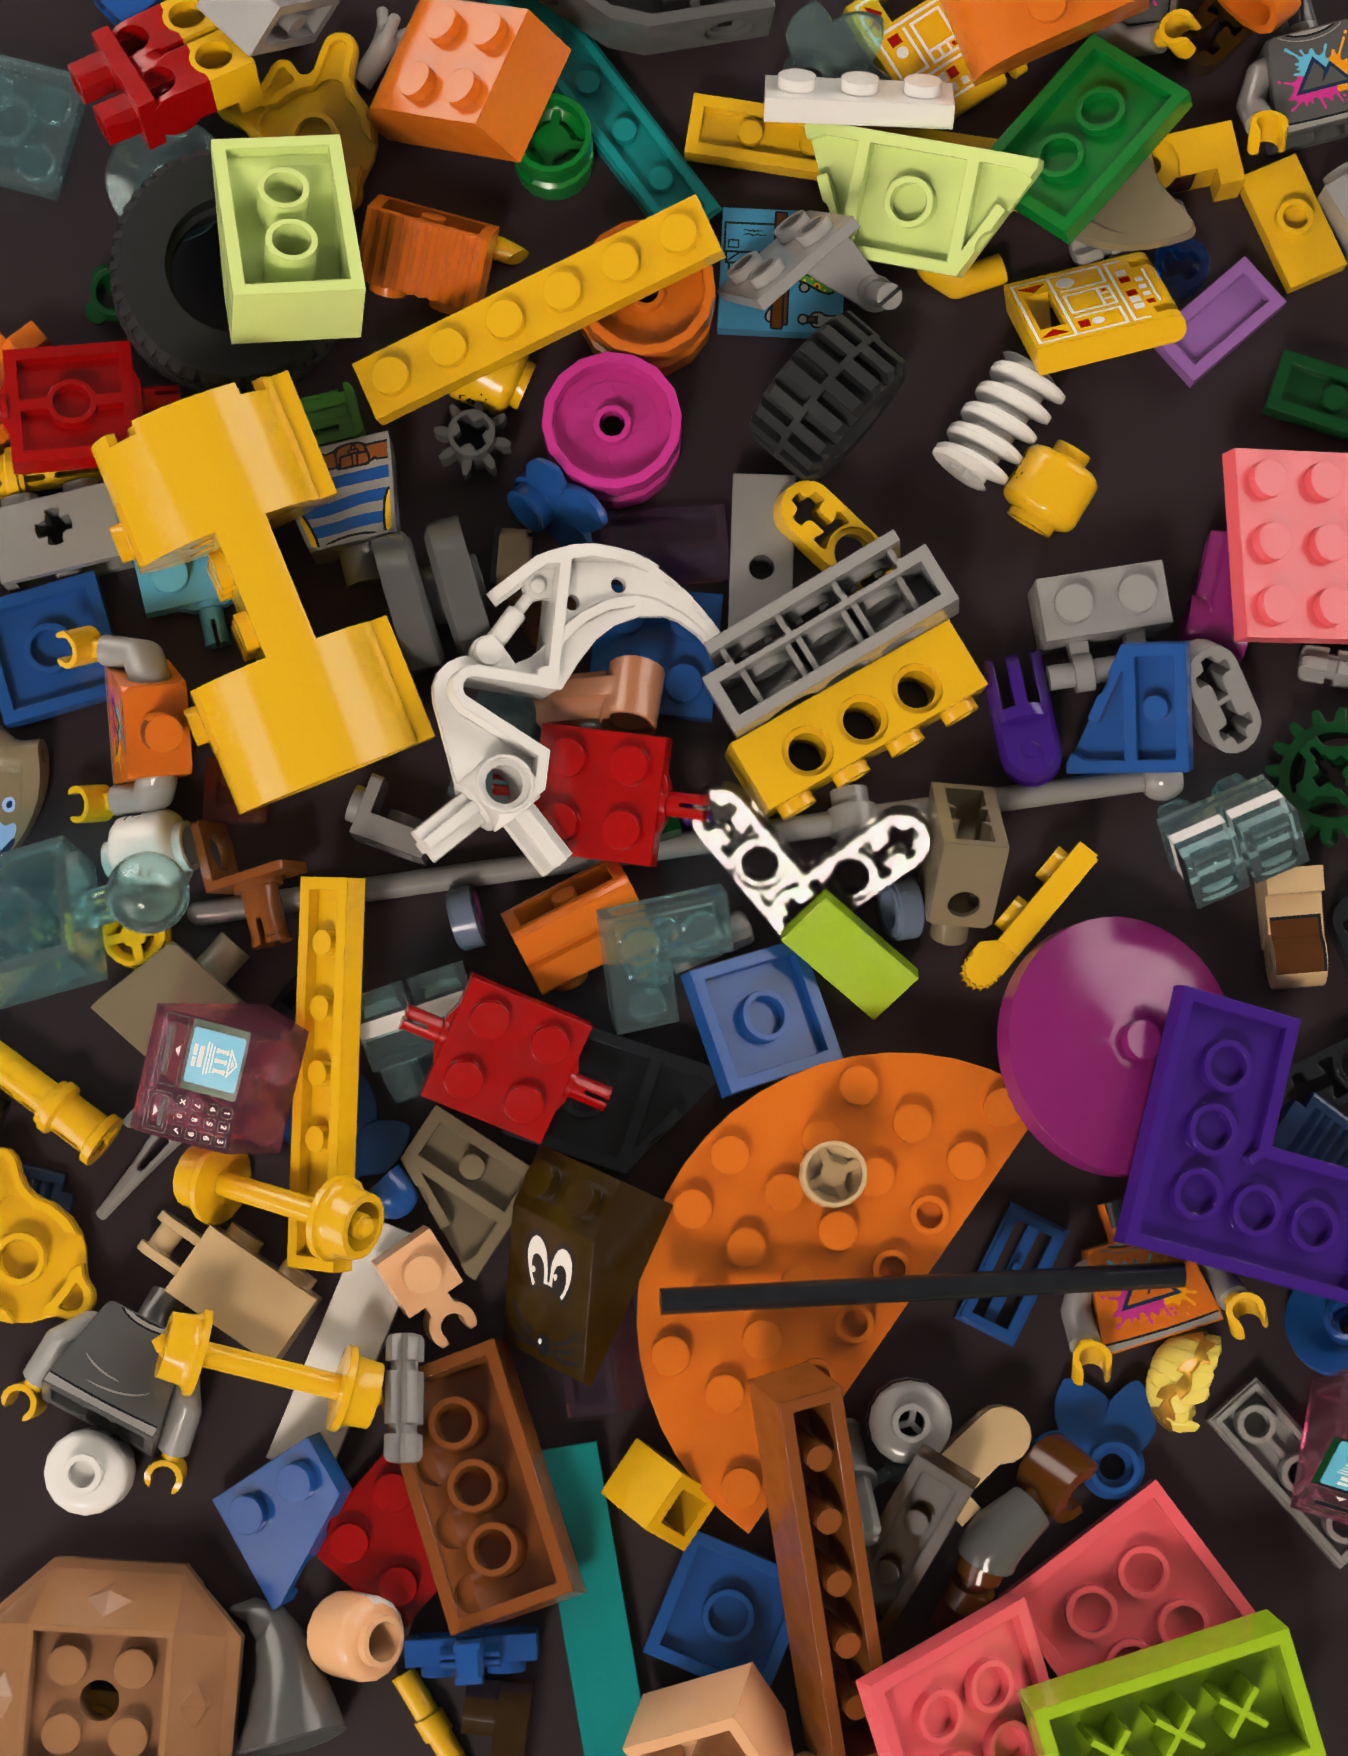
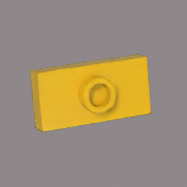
M1296 153L1245 174L1246 180L1239 194L1286 294L1344 270L1347 266L1346 259Z

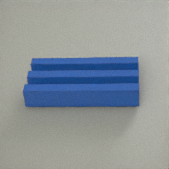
M1009 1202L975 1272L993 1271L1017 1220L1027 1225L1005 1270H1020L1039 1231L1050 1237L1034 1269L1052 1268L1069 1230L1013 1202ZM1038 1295L1020 1296L1005 1328L995 1324V1321L1007 1297L991 1298L982 1317L973 1313L979 1298L962 1299L953 1318L1013 1347Z

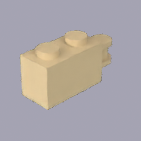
M163 1209L157 1217L161 1224L149 1241L145 1239L140 1241L137 1249L174 1275L164 1291L197 1314L201 1313L204 1308L213 1310V1325L251 1352L282 1359L324 1299L311 1290L317 1280L303 1269L287 1267V1259L283 1261L280 1267L258 1253L264 1243L234 1222L231 1223L227 1230L220 1225H210L202 1235L184 1221ZM185 1238L195 1247L184 1263L181 1264L170 1255L180 1240Z

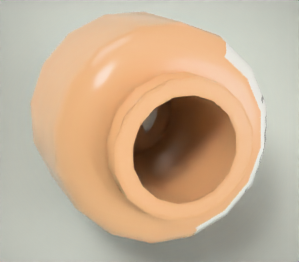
M352 1590L337 1591L322 1599L313 1611L307 1627L306 1644L311 1660L322 1672L333 1677L356 1682L377 1681L390 1672L401 1655L404 1646V1626L401 1614L392 1602L378 1595Z

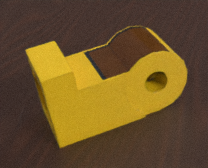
M1232 120L1169 133L1152 151L1156 175L1169 194L1210 186L1213 202L1238 197L1246 180Z

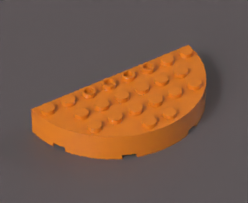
M886 1052L858 1055L816 1065L790 1075L760 1091L731 1112L704 1138L691 1154L667 1191L664 1201L672 1204L673 1208L639 1280L637 1334L640 1362L652 1406L660 1427L676 1457L691 1478L702 1485L700 1488L702 1492L722 1513L748 1534L768 1507L748 1379L810 1362L841 1385L844 1397L909 1302L661 1315L659 1288L929 1274L1028 1130L1008 1096L1002 1074L958 1059L922 1053ZM832 1140L846 1142L856 1148L865 1159L868 1170L867 1183L860 1197L849 1205L837 1208L819 1206L809 1200L801 1189L799 1181L800 1164L806 1153L818 1144Z

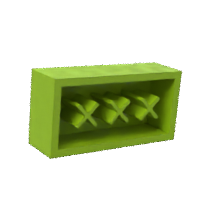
M1268 1609L1017 1690L1037 1756H1327L1290 1630Z

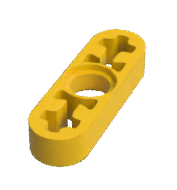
M809 480L796 482L782 491L775 500L773 519L776 527L822 572L837 563L834 551L840 538H854L863 547L879 538L831 491L819 482ZM794 498L795 501L801 502L806 498H810L816 505L811 512L813 518L823 527L836 520L840 524V528L829 533L819 546L814 541V538L821 535L824 531L811 520L801 525L798 524L793 518L797 507L792 502V499ZM891 569L890 571H888V572H886L885 574H883V575H881L880 577H878V579L881 578V577H883L884 575L888 574L889 572H891V571H893V570ZM860 582L856 584L858 590L848 595V597L864 588Z

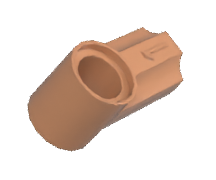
M624 655L611 660L608 671L571 674L562 690L555 691L542 700L533 698L532 701L536 710V723L541 729L543 722L652 736L657 728L665 671L660 664L649 658L637 655Z

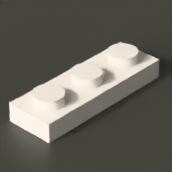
M798 68L782 70L778 75H765L764 122L953 130L955 112L952 83L942 82L939 77L934 75L912 74L906 76L904 81L879 80L877 75L870 72L851 71L844 73L841 78L816 77L814 72Z

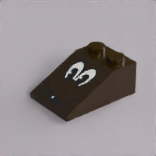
M540 1144L513 1203L503 1341L591 1387L673 1205Z

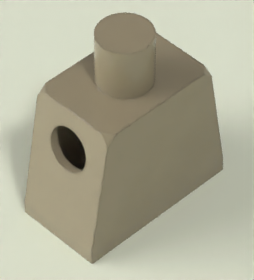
M931 782L919 866V886L926 921L931 923L930 937L940 944L948 946L962 945L967 941L969 927L986 928L993 923L1010 848L995 787Z
M223 932L214 939L197 959L185 948L173 941L100 997L90 1008L154 1065L156 1063L157 1068L159 1064L160 1070L169 1029L173 1025L174 1031L166 1067L162 1072L179 1086L194 1019L197 1018L234 1028L244 1012L247 1004L226 984L246 963L250 956ZM181 1045L180 1052H179V1056H178V1054H177V1052H176V1048H178V1047Z

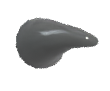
M258 1597L230 1606L229 1613L248 1624L249 1630L256 1640L255 1684L251 1692L248 1714L237 1752L254 1756L289 1754L323 1744L342 1734L347 1729L346 1723L326 1673L322 1672L310 1658L306 1644L307 1634L283 1606L273 1610L267 1600Z

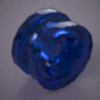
M1191 238L1173 245L1159 247L1152 260V266L1156 269L1172 298L1184 299L1192 296L1202 286L1210 269V257L1206 248L1198 240ZM1173 255L1179 262L1190 259L1193 262V266L1188 276L1192 277V279L1186 280L1180 273L1170 277L1166 270L1171 259L1167 257Z

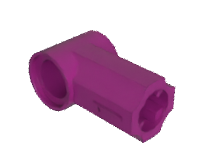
M1211 530L1205 542L1194 595L1191 594L1187 601L1177 641L1208 639L1230 650L1240 664L1246 652L1248 642H1234L1227 531Z

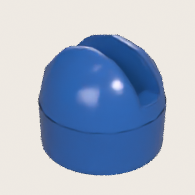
M400 1163L368 1191L380 1198L384 1207V1218L400 1219L412 1211L418 1199L417 1186H415L409 1173Z

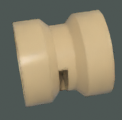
M832 1140L820 1143L806 1153L800 1164L799 1181L801 1189L809 1200L819 1206L837 1208L849 1205L860 1197L867 1183L868 1170L865 1159L856 1148L846 1142Z

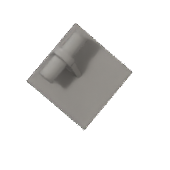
M799 210L783 220L774 230L777 238L760 253L752 251L737 260L727 271L730 279L716 290L723 301L766 310L807 274L868 312L875 313L883 310H894L902 301L901 289H896L898 285L891 283L886 277L876 274L849 237L861 227L853 216L808 210L807 212Z

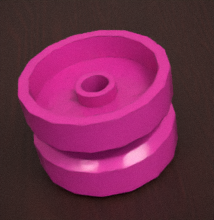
M603 352L579 359L558 375L545 398L541 426L548 459L560 467L567 484L582 486L591 492L604 508L622 509L644 503L663 489L679 464L682 442V413L675 389L661 371L632 354ZM619 426L621 433L615 436L606 435V427Z

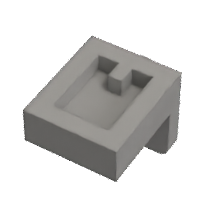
M372 773L367 787L357 785L350 798L345 814V820L352 823L349 831L357 842L426 867L429 857L426 853L422 854L415 845L417 841L411 835V831L423 821L394 809L389 810L387 818L379 816L389 790V784L385 777Z

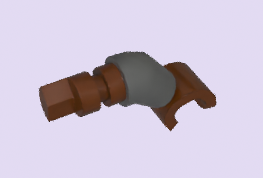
M1061 1434L1047 1435L1038 1441L1026 1453L1019 1465L1016 1474L1018 1487H1013L979 1510L965 1528L957 1545L960 1554L956 1563L957 1571L952 1572L929 1623L946 1629L991 1603L995 1595L993 1589L999 1587L1003 1577L1014 1573L1021 1558L1049 1527L1047 1515L1057 1523H1065L1083 1513L1081 1504L1071 1494L1081 1483L1093 1477L1099 1464L1075 1443Z

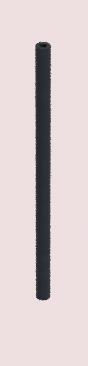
M1174 1261L659 1288V1307L661 1315L1184 1288L1187 1275L1184 1262Z

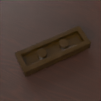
M924 1443L915 1455L879 1518L881 1532L878 1542L871 1546H865L878 1634L884 1640L891 1633L980 1481V1478Z

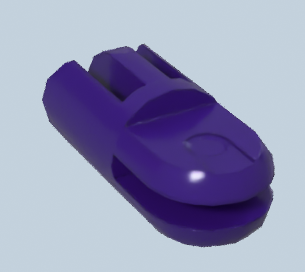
M1040 649L1029 651L1032 679L1038 702L1028 703L1018 655L1004 656L1007 681L1013 705L1004 710L1002 708L1000 689L992 659L982 660L979 665L981 673L988 683L985 688L992 728L996 737L1001 765L1006 775L1022 787H1039L1051 781L1061 766L1062 752L1042 651Z

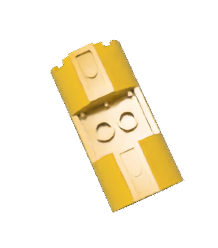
M288 370L270 377H259L252 381L255 389L253 392L241 394L239 388L233 382L181 399L132 420L133 426L127 429L130 437L118 443L113 433L101 437L91 446V451L120 522L108 528L122 563L125 564L135 560L142 575L208 556V566L206 568L219 601L224 602L232 599L237 611L233 615L234 620H232L233 626H231V630L244 662L254 658L257 660L190 691V697L194 706L183 710L197 747L208 742L210 743L239 815L305 791L435 737L387 615L315 638L272 530L307 514L319 506L334 501L337 495L336 488Z

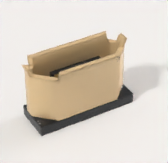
M494 525L489 580L491 588L496 587L531 560L533 537H529L528 533L533 531L529 529L501 528L500 525Z

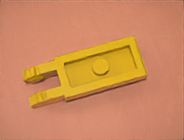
M1081 841L1069 854L1060 846L1057 847L1035 874L1044 883L1029 902L1018 895L994 923L1003 931L1001 936L997 940L979 942L968 954L967 959L963 960L964 963L960 966L962 972L959 974L962 975L963 979L961 981H965L966 987L970 986L972 990L979 989L981 991L984 988L988 989L994 982L998 981L997 979L1005 973L1098 861L1096 853Z

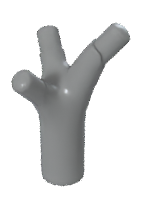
M384 6L378 7L376 10L377 28L374 38L356 69V84L367 91L372 89L387 64L391 61L406 29L405 27L398 30L401 17L396 13L389 15L388 9Z

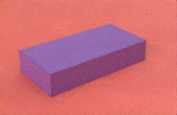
M1244 256L1180 311L1186 320L1187 330L1185 336L1180 341L1155 347L1154 349L1187 386L1191 388L1277 314L1287 301Z

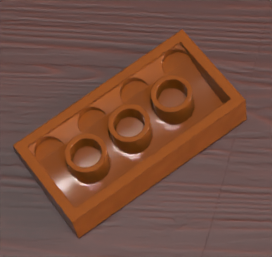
M493 1338L419 1366L418 1370L424 1372L423 1425H417V1433L423 1435V1456L418 1462L399 1463L450 1635L457 1636L587 1593L508 1343ZM385 1380L383 1381V1386H382V1389H383L384 1393H385ZM385 1401L381 1404L383 1412L385 1407Z

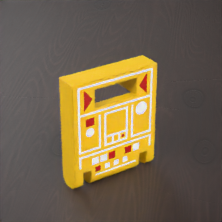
M856 0L845 7L842 14L844 20L882 79L904 81V78L908 75L929 74L939 77L944 83H952L955 100L954 119L1001 90L1007 84V78L1005 74H1002L978 86H974L940 0H926L893 22H891L881 6L889 0ZM1027 64L1008 73L1012 78L1016 79L1027 72Z
M1134 252L1003 285L1006 312L1039 376L1180 341L1186 334L1187 325L1185 318L1178 310L1175 301L1156 269L1152 266L1150 259L1143 252ZM1051 307L1061 325L1051 326Z

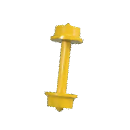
M219 1140L218 1142L221 1141V1143L216 1142L207 1145L208 1143H196L184 1152L175 1168L173 1192L177 1202L191 1209L195 1218L207 1225H221L232 1218L242 1203L305 1222L307 1246L314 1257L324 1262H337L341 1258L362 1259L372 1251L382 1233L384 1207L380 1198L364 1190L362 1183L353 1176L336 1175L323 1184L315 1197L307 1196L250 1178L251 1166L247 1151L242 1145L232 1140Z
M206 1308L199 1314L172 1311L164 1334L161 1333L151 1341L156 1352L159 1353L155 1368V1378L178 1385L181 1389V1394L190 1397L192 1395L202 1367L329 1398L326 1429L332 1432H337L342 1426L368 1429L377 1407L385 1401V1393L382 1389L385 1372L384 1364L361 1356L359 1347L348 1344L345 1348L336 1373L209 1342L214 1311Z

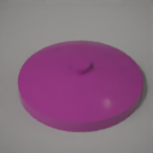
M1100 917L1077 923L1051 934L1038 943L1016 968L1004 993L999 1011L997 1026L999 1066L1008 1096L1017 1114L1033 1136L1051 1153L1076 1168L1102 1176L1129 1177L1174 985H1187L1224 996L1209 968L1193 950L1176 936L1148 922L1126 917Z

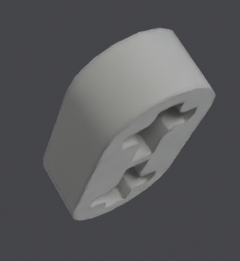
M1208 639L1190 641L1192 722L1203 741L1225 753L1237 754L1242 752L1255 742L1260 733L1262 721L1259 709L1239 663L1230 650ZM1205 658L1214 662L1207 668L1213 687L1196 678L1203 672L1201 662ZM1221 705L1237 714L1230 720L1232 730L1228 734L1220 731L1227 724Z

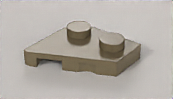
M435 1105L400 1159L415 1186L418 1187L428 1204V1208L439 1228L444 1232L460 1260L466 1275L473 1280H477L511 1228L513 1203L530 1166L449 1112Z

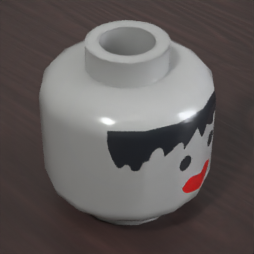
M911 1377L889 1380L876 1389L867 1404L865 1414L868 1437L877 1450L893 1462L907 1465L911 1464L923 1443L940 1453L950 1438L953 1422L949 1404L941 1392L924 1380ZM909 1410L907 1419L899 1421L900 1416ZM917 1412L922 1416V1428L914 1422ZM910 1426L916 1434L907 1435L902 1433L900 1429Z

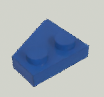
M1190 641L1126 642L1121 644L1108 672L1109 677L1102 693L1097 696L1088 715L1089 721L1080 741L1066 763V774L1173 773L1192 771L1194 769Z
M320 1432L304 1438L212 1500L273 1610L286 1605L294 1599L298 1592V1589L294 1586L307 1561L317 1556L327 1537V1527L330 1520L339 1515L352 1490Z

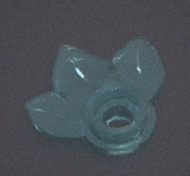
M813 0L807 3L793 15L787 27L786 40L790 55L787 57L782 70L810 67L818 70L823 77L841 78L846 72L864 71L877 75L879 80H893L872 62L877 57L884 38L883 18L870 12L854 11L843 14L832 21L829 13L819 2Z

